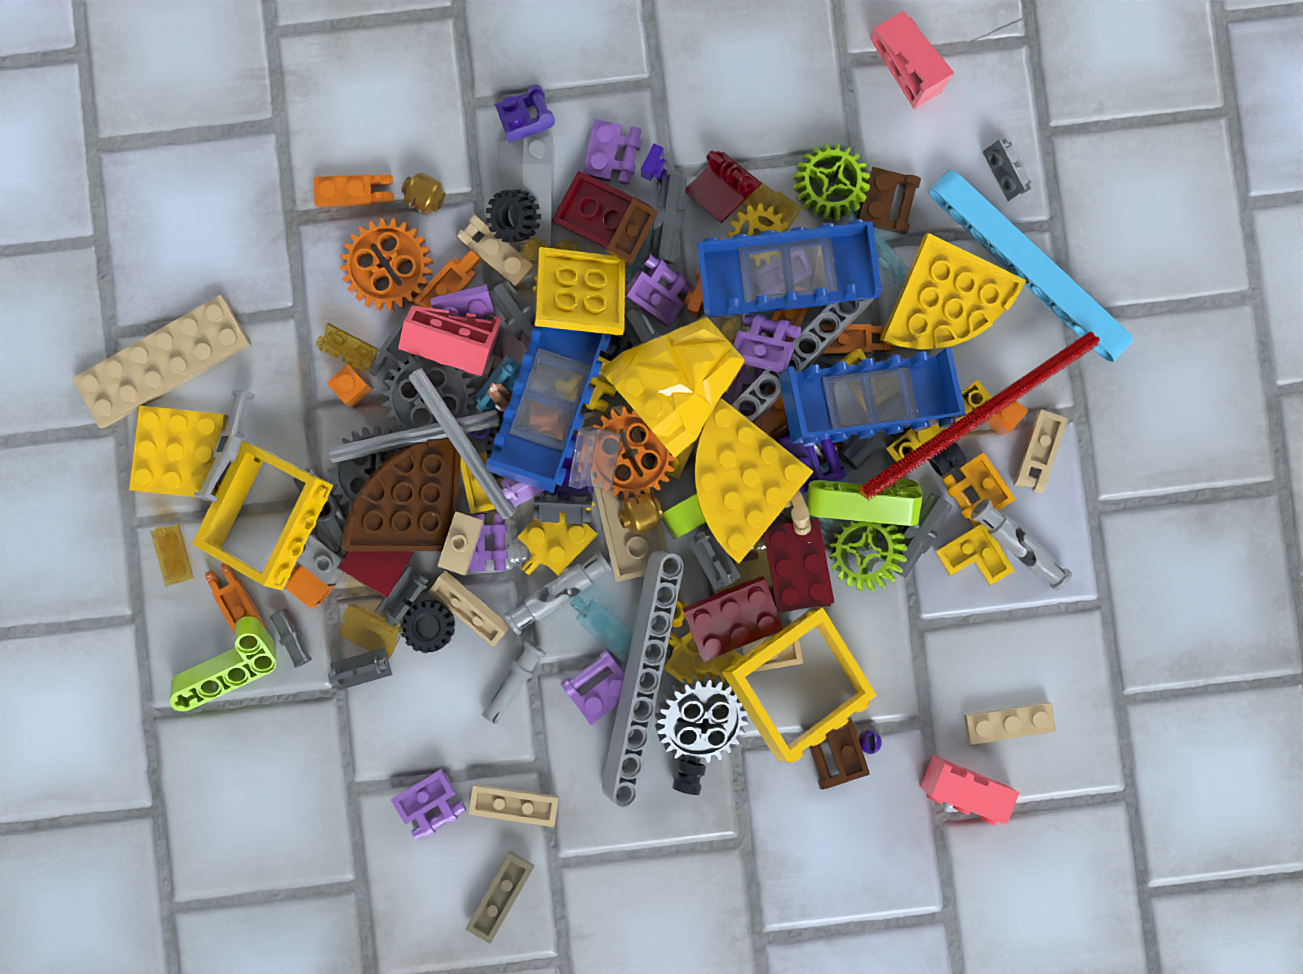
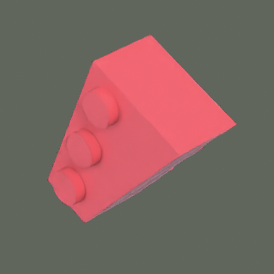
M902 11L874 28L870 40L913 109L943 92L954 75V71L917 28L912 18H909Z
M412 306L403 323L398 349L409 352L412 355L434 360L440 364L464 370L467 373L482 376L496 344L502 317H493V321L476 319V314L467 313L466 317L449 315V310Z
M934 755L930 759L920 785L927 793V798L941 804L943 802L953 805L952 808L968 815L970 812L980 815L979 819L996 826L997 822L1007 825L1020 793L1008 785Z

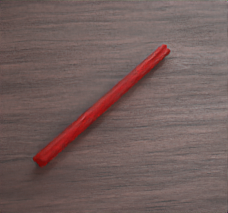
M1088 332L1077 339L1074 343H1071V345H1068V347H1065V349H1062V351H1059V353L1040 364V366L1025 374L1026 376H1022V378L1003 389V391L982 403L983 405H980V407H977V409H974L951 424V426H948V428H945V430H942V432L919 446V448H916V450H913V452H910V454H907V456H904V458H901V460H898V462H895V464H892V466H889V468L868 480V482L859 487L860 495L870 501L869 497L873 499L872 495L876 497L875 493L879 495L878 491L881 493V489L884 491V487L887 489V485L890 487V483L893 485V481L896 483V480L899 481V478L902 479V476L905 477V474L911 473L910 470L914 471L913 468L917 469L916 466L920 467L919 464L923 465L922 462L926 463L925 460L929 461L928 458L932 459L931 455L935 457L934 454L937 455V452L940 454V450L943 452V448L946 450V446L949 448V444L952 445L951 442L955 443L958 439L960 440V436L963 438V434L966 436V432L969 434V430L972 432V428L975 430V427L978 428V425L981 426V423L987 422L986 419L990 420L989 417L993 418L992 415L996 416L995 413L998 414V411L1001 412V409L1004 410V407L1007 408V406L1013 404L1012 401L1016 402L1015 399L1018 401V398L1021 399V396L1024 397V394L1030 393L1029 390L1033 391V389H1036L1035 386L1038 387V384L1041 385V382L1044 383V381L1050 379L1049 376L1053 377L1052 374L1055 376V373L1058 374V371L1064 370V367L1069 366V363L1072 364V361L1075 362V360L1084 356L1083 354L1086 355V352L1089 353V350L1092 351V348L1097 347L1098 341L1100 342L1099 337L1095 336L1093 332Z

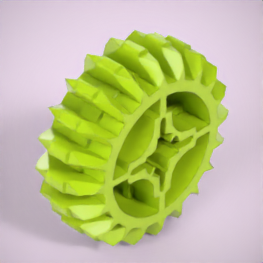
M826 143L823 146V152L818 147H814L812 155L806 153L803 156L804 162L797 164L796 168L800 172L794 173L793 179L798 183L794 184L793 190L801 192L796 198L798 202L807 201L803 206L805 211L810 207L814 208L813 217H816L820 211L823 212L822 218L824 221L829 218L830 213H832L834 220L837 221L840 218V211L845 217H849L851 214L850 208L857 211L860 208L859 202L866 200L867 196L863 192L870 189V185L865 183L870 178V174L862 172L867 166L865 162L857 164L860 158L859 153L853 157L849 155L850 147H847L842 152L840 151L839 143L835 144L833 150ZM822 163H836L831 169L815 168ZM843 168H846L850 173L853 186L849 185L850 182L843 177ZM837 172L834 186H831L829 191L826 192L829 178H832L834 173ZM809 177L814 179L813 182L820 187L821 193L819 197L811 189ZM832 195H839L841 197L845 195L848 197L839 202H827V199Z
M850 520L851 526L849 527L844 523L840 524L841 529L844 530L843 533H833L838 542L829 544V547L836 550V552L828 555L829 559L836 561L831 566L832 570L840 571L837 578L841 581L847 579L846 585L849 587H853L856 584V589L859 591H863L866 585L869 591H875L876 582L881 588H886L884 580L886 578L894 582L896 579L892 575L893 571L903 572V569L897 565L898 562L907 561L905 556L899 554L906 551L907 546L905 544H898L904 539L903 534L896 533L898 527L895 524L858 522ZM877 531L883 533L886 537L889 551H884L878 547ZM863 533L862 539L859 542L851 543L856 536ZM869 549H872L878 554L872 553L864 556L858 551L864 552L868 551ZM847 553L857 557L856 566L859 567L858 574L851 569ZM885 561L880 569L869 574L877 562Z

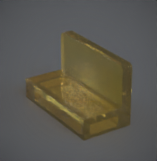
M356 604L348 605L343 614L346 619L339 631V636L368 651L385 647L387 657L390 659L402 637L403 629L396 625L395 627L390 626L385 622V619Z

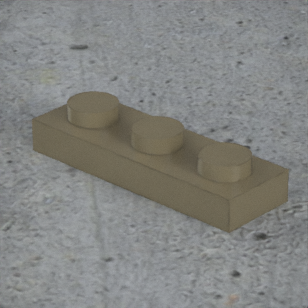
M509 851L465 930L491 944L535 865Z

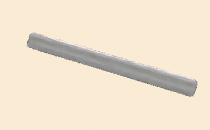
M420 368L409 375L410 381L503 519L512 516L515 513V508L509 499L507 500L502 488L492 473L486 471V464L423 369Z
M495 410L456 419L464 433L498 426L500 423L498 413ZM435 423L333 446L328 449V454L331 462L335 463L448 436L440 424Z

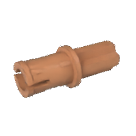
M493 382L490 384L487 394L495 402L496 408L504 413L506 406L509 405L512 392L507 391L501 383L496 384ZM525 409L522 410L519 421L525 416Z

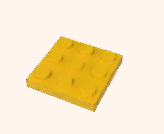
M539 247L535 326L623 335L625 320V262L612 255Z
M139 405L129 490L195 497L194 492H200L215 458H212L221 431H226L227 415ZM220 478L211 492L213 496L216 495L219 489Z

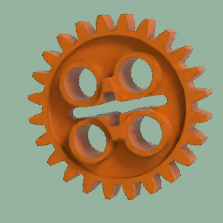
M380 218L379 226L377 227L372 221H369V230L366 231L363 227L359 226L361 235L358 237L350 234L354 243L352 245L344 243L343 245L349 251V254L340 255L347 262V264L340 266V270L348 273L342 278V281L352 283L347 290L350 293L357 292L355 299L359 302L365 299V305L369 308L376 302L375 305L378 311H382L384 304H386L388 310L392 312L395 303L402 309H405L404 300L408 299L414 304L412 295L414 293L421 294L422 292L419 287L421 285H428V281L424 277L433 275V272L426 268V266L433 264L434 261L432 258L425 257L431 253V249L429 247H422L426 240L423 236L416 238L418 231L415 228L408 232L409 226L406 222H403L398 228V223L393 218L389 226L383 218ZM387 241H397V245L392 251L384 250ZM375 244L382 255L388 260L391 268L402 281V285L398 286L391 274L384 268V264L373 251L372 245ZM373 256V263L369 267H361V261L364 257ZM404 263H413V269L410 273H400V268ZM381 279H389L388 288L379 291L377 289L378 282Z
M623 406L622 415H619L613 409L611 410L612 419L605 415L601 416L604 425L593 424L597 434L587 435V438L593 441V445L584 447L585 450L592 452V455L585 458V461L593 462L594 464L588 470V473H598L594 482L597 483L603 480L605 482L603 491L610 487L614 488L613 497H616L620 491H623L624 500L629 498L631 492L636 496L641 491H644L651 496L652 486L658 491L662 489L659 482L660 479L669 482L670 478L665 472H674L676 470L669 463L670 461L678 460L679 457L674 458L634 409L632 413H629L627 406ZM635 426H641L646 431L644 441H636L632 437V429ZM620 429L625 430L630 448L638 450L635 460L642 470L643 476L638 475L632 456L626 457L625 452L628 451V446L620 434ZM610 437L617 439L620 447L616 453H612L606 448V441ZM645 453L656 455L658 459L656 467L649 468L644 464L643 457ZM620 464H625L631 469L629 479H622L618 475L617 468Z

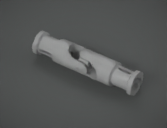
M989 499L982 500L973 509L970 517L974 521H979L983 524L995 540L1008 549L1034 574L1045 578L1053 590H1060L1071 579L1072 572L1069 569L1062 568L1054 561L1055 557L1023 531L1006 514L1002 515L997 511Z
M598 549L595 552V556L583 564H576L560 575L558 579L550 582L525 599L522 606L511 613L506 612L504 617L513 631L519 635L522 633L521 629L534 620L539 621L556 610L571 597L576 596L591 586L594 579L606 571L610 573L612 568ZM549 594H552L555 599L546 602Z

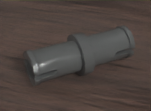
M282 609L272 614L270 619L281 637L279 642L281 646L286 647L294 667H300L311 661L312 658L309 656L301 640L303 635L300 630H296L288 610Z

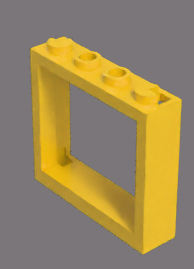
M242 441L237 458L234 462H231L215 495L217 500L211 503L192 545L263 586L283 590L312 529L316 525V520L328 500L327 498L333 484L259 446ZM265 461L306 484L262 572L223 550L221 547Z
M823 607L809 609L784 627V630L777 632L722 671V674L777 761L793 763L799 760L804 755L803 751L823 742L826 739V733L832 729L844 726L849 721L848 717L868 708L870 706L869 701L877 696ZM814 627H817L857 694L787 745L745 677Z

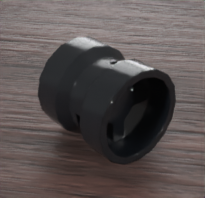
M951 442L952 445L949 444V448L946 446V450L943 448V452L940 450V454L938 452L937 455L934 454L935 457L931 455L932 459L928 458L930 465L941 478L950 474L953 467H960L967 462L964 452L956 442Z
M679 759L677 764L679 773L678 777L673 781L672 788L682 793L700 795L702 787L700 779L705 775L706 765L696 764L695 761L691 760L686 763L683 759Z

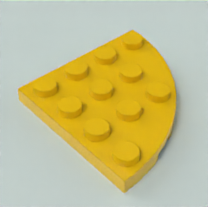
M930 233L924 234L880 340L891 345L910 349H940L966 342L990 328L993 322L1012 306L1026 280Z
M721 398L707 419L699 439L695 463V484L700 508L709 529L726 553L739 564L813 471Z

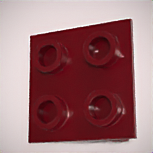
M712 150L706 157L709 166L686 187L685 193L722 224L762 183L725 152L721 153L720 151Z

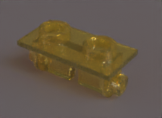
M330 323L326 324L324 337L320 335L316 341L319 351L326 352L335 358L342 355V361L357 368L358 371L365 370L367 372L375 361L378 348Z
M179 524L168 527L162 526L151 531L165 586L194 579Z

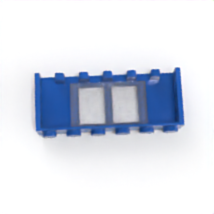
M857 219L845 225L836 226L834 223H825L818 228L812 229L794 227L787 232L779 233L775 230H767L755 236L737 234L730 239L720 240L717 237H710L704 239L703 242H697L705 317L708 318L879 298L882 289L873 221L865 222L864 220Z
M534 326L531 342L527 352L524 354L522 368L518 379L515 380L509 405L506 406L500 431L496 435L490 459L488 458L486 463V471L554 493L556 484L562 486L567 469L562 468L565 457L570 459L572 457L576 442L571 439L574 430L579 432L581 430L585 415L580 412L583 403L588 405L590 403L594 388L589 387L592 377L598 378L603 362L599 361L598 358L601 351H607L611 335Z
M945 348L937 355L928 356L927 352H919L908 359H901L900 355H893L883 362L875 363L873 358H867L857 365L847 366L846 361L837 362L831 368L820 369L819 365H811L800 372H795L793 366L788 367L779 375L792 444L803 443L804 446H812L826 439H831V442H841L849 439L851 435H858L859 439L875 436L876 432L885 431L886 435H893L903 432V428L912 427V431H922L930 428V425L937 424L939 428H945L966 415L951 348Z

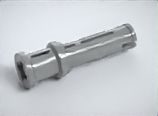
M528 640L523 642L524 648L516 660L510 662V671L481 714L489 722L493 721V724L499 722L505 709L525 679L528 680L532 677V670L539 659L544 658L547 654L542 648Z

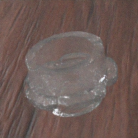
M516 540V543L507 544L508 565L518 566V569L521 568L522 563L527 562L526 546L521 545L519 540Z

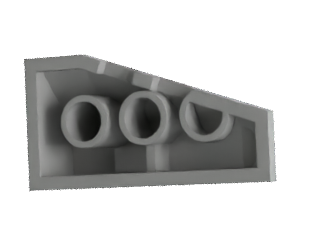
M527 136L510 143L508 141L499 143L498 174L503 190L521 189V191L529 192L528 196H534L536 199L533 204H539L540 209L536 210V214H541V219H536V222L540 224L539 229H533L536 234L530 236V239L519 242L524 257H538L539 247L552 248L555 164L553 137ZM511 205L509 211L513 225L516 227L519 221V214L516 207Z

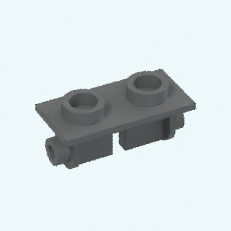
M999 139L983 151L987 163L1007 201H1010L1020 193L1023 194L1031 190L1029 185L1031 180L1027 177L1023 167L1019 166L1016 168L1014 165L1019 159L1011 142L1008 143L1006 139Z
M540 493V496H535L533 505H539V508L534 507L533 519H539V522L559 523L560 512L565 513V523L585 525V522H591L592 511L586 510V508H592V499H586L587 496L582 494H571L569 498H558L556 493Z
M709 528L687 540L715 591L741 577L730 556L717 542Z
M408 565L388 598L384 597L374 613L383 617L385 622L392 627L402 622L401 618L421 591L427 588L426 585L430 579Z
M384 647L330 663L332 672L328 673V678L331 684H336L337 691L393 674Z

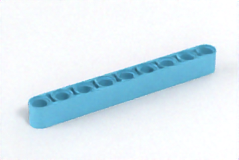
M947 170L929 189L928 192L931 198L1012 274L1025 279L1024 285L1077 335L1082 337L1088 332H1093L1095 336H1098L1100 342L1098 341L1097 347L1094 350L1102 358L1109 362H1114L1134 341L1132 335L956 171Z

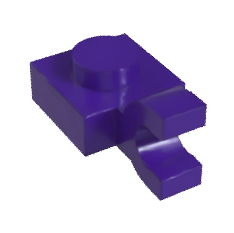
M653 143L641 167V177L651 181L655 176L657 181L662 182L663 175H667V170L664 168L666 159L663 158V147Z

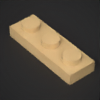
M446 570L438 577L429 591L434 598L493 648L511 627Z
M1050 702L964 715L968 742L971 745L1056 732L1053 708Z
M474 784L468 815L554 827L559 796Z

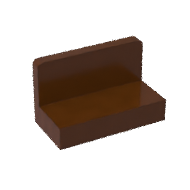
M633 198L606 252L623 260L625 267L629 268L634 262L658 211Z

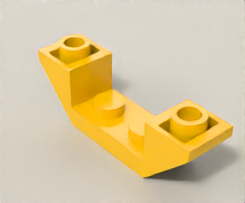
M976 380L961 391L966 415L980 407V405H983L982 403H985L988 399H991V395L979 380ZM937 424L930 425V428L926 430L912 431L911 427L890 444L886 450L894 461L898 462V460L919 448V446L942 432V430H945V428H939Z

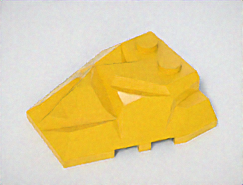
M705 317L620 353L600 372L652 430L671 455L676 458L698 439L702 432V427L714 411L723 393L727 392L743 366L745 359L710 319Z

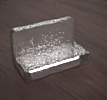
M592 426L578 429L568 486L577 489L585 486H592L607 491L612 489L621 434Z

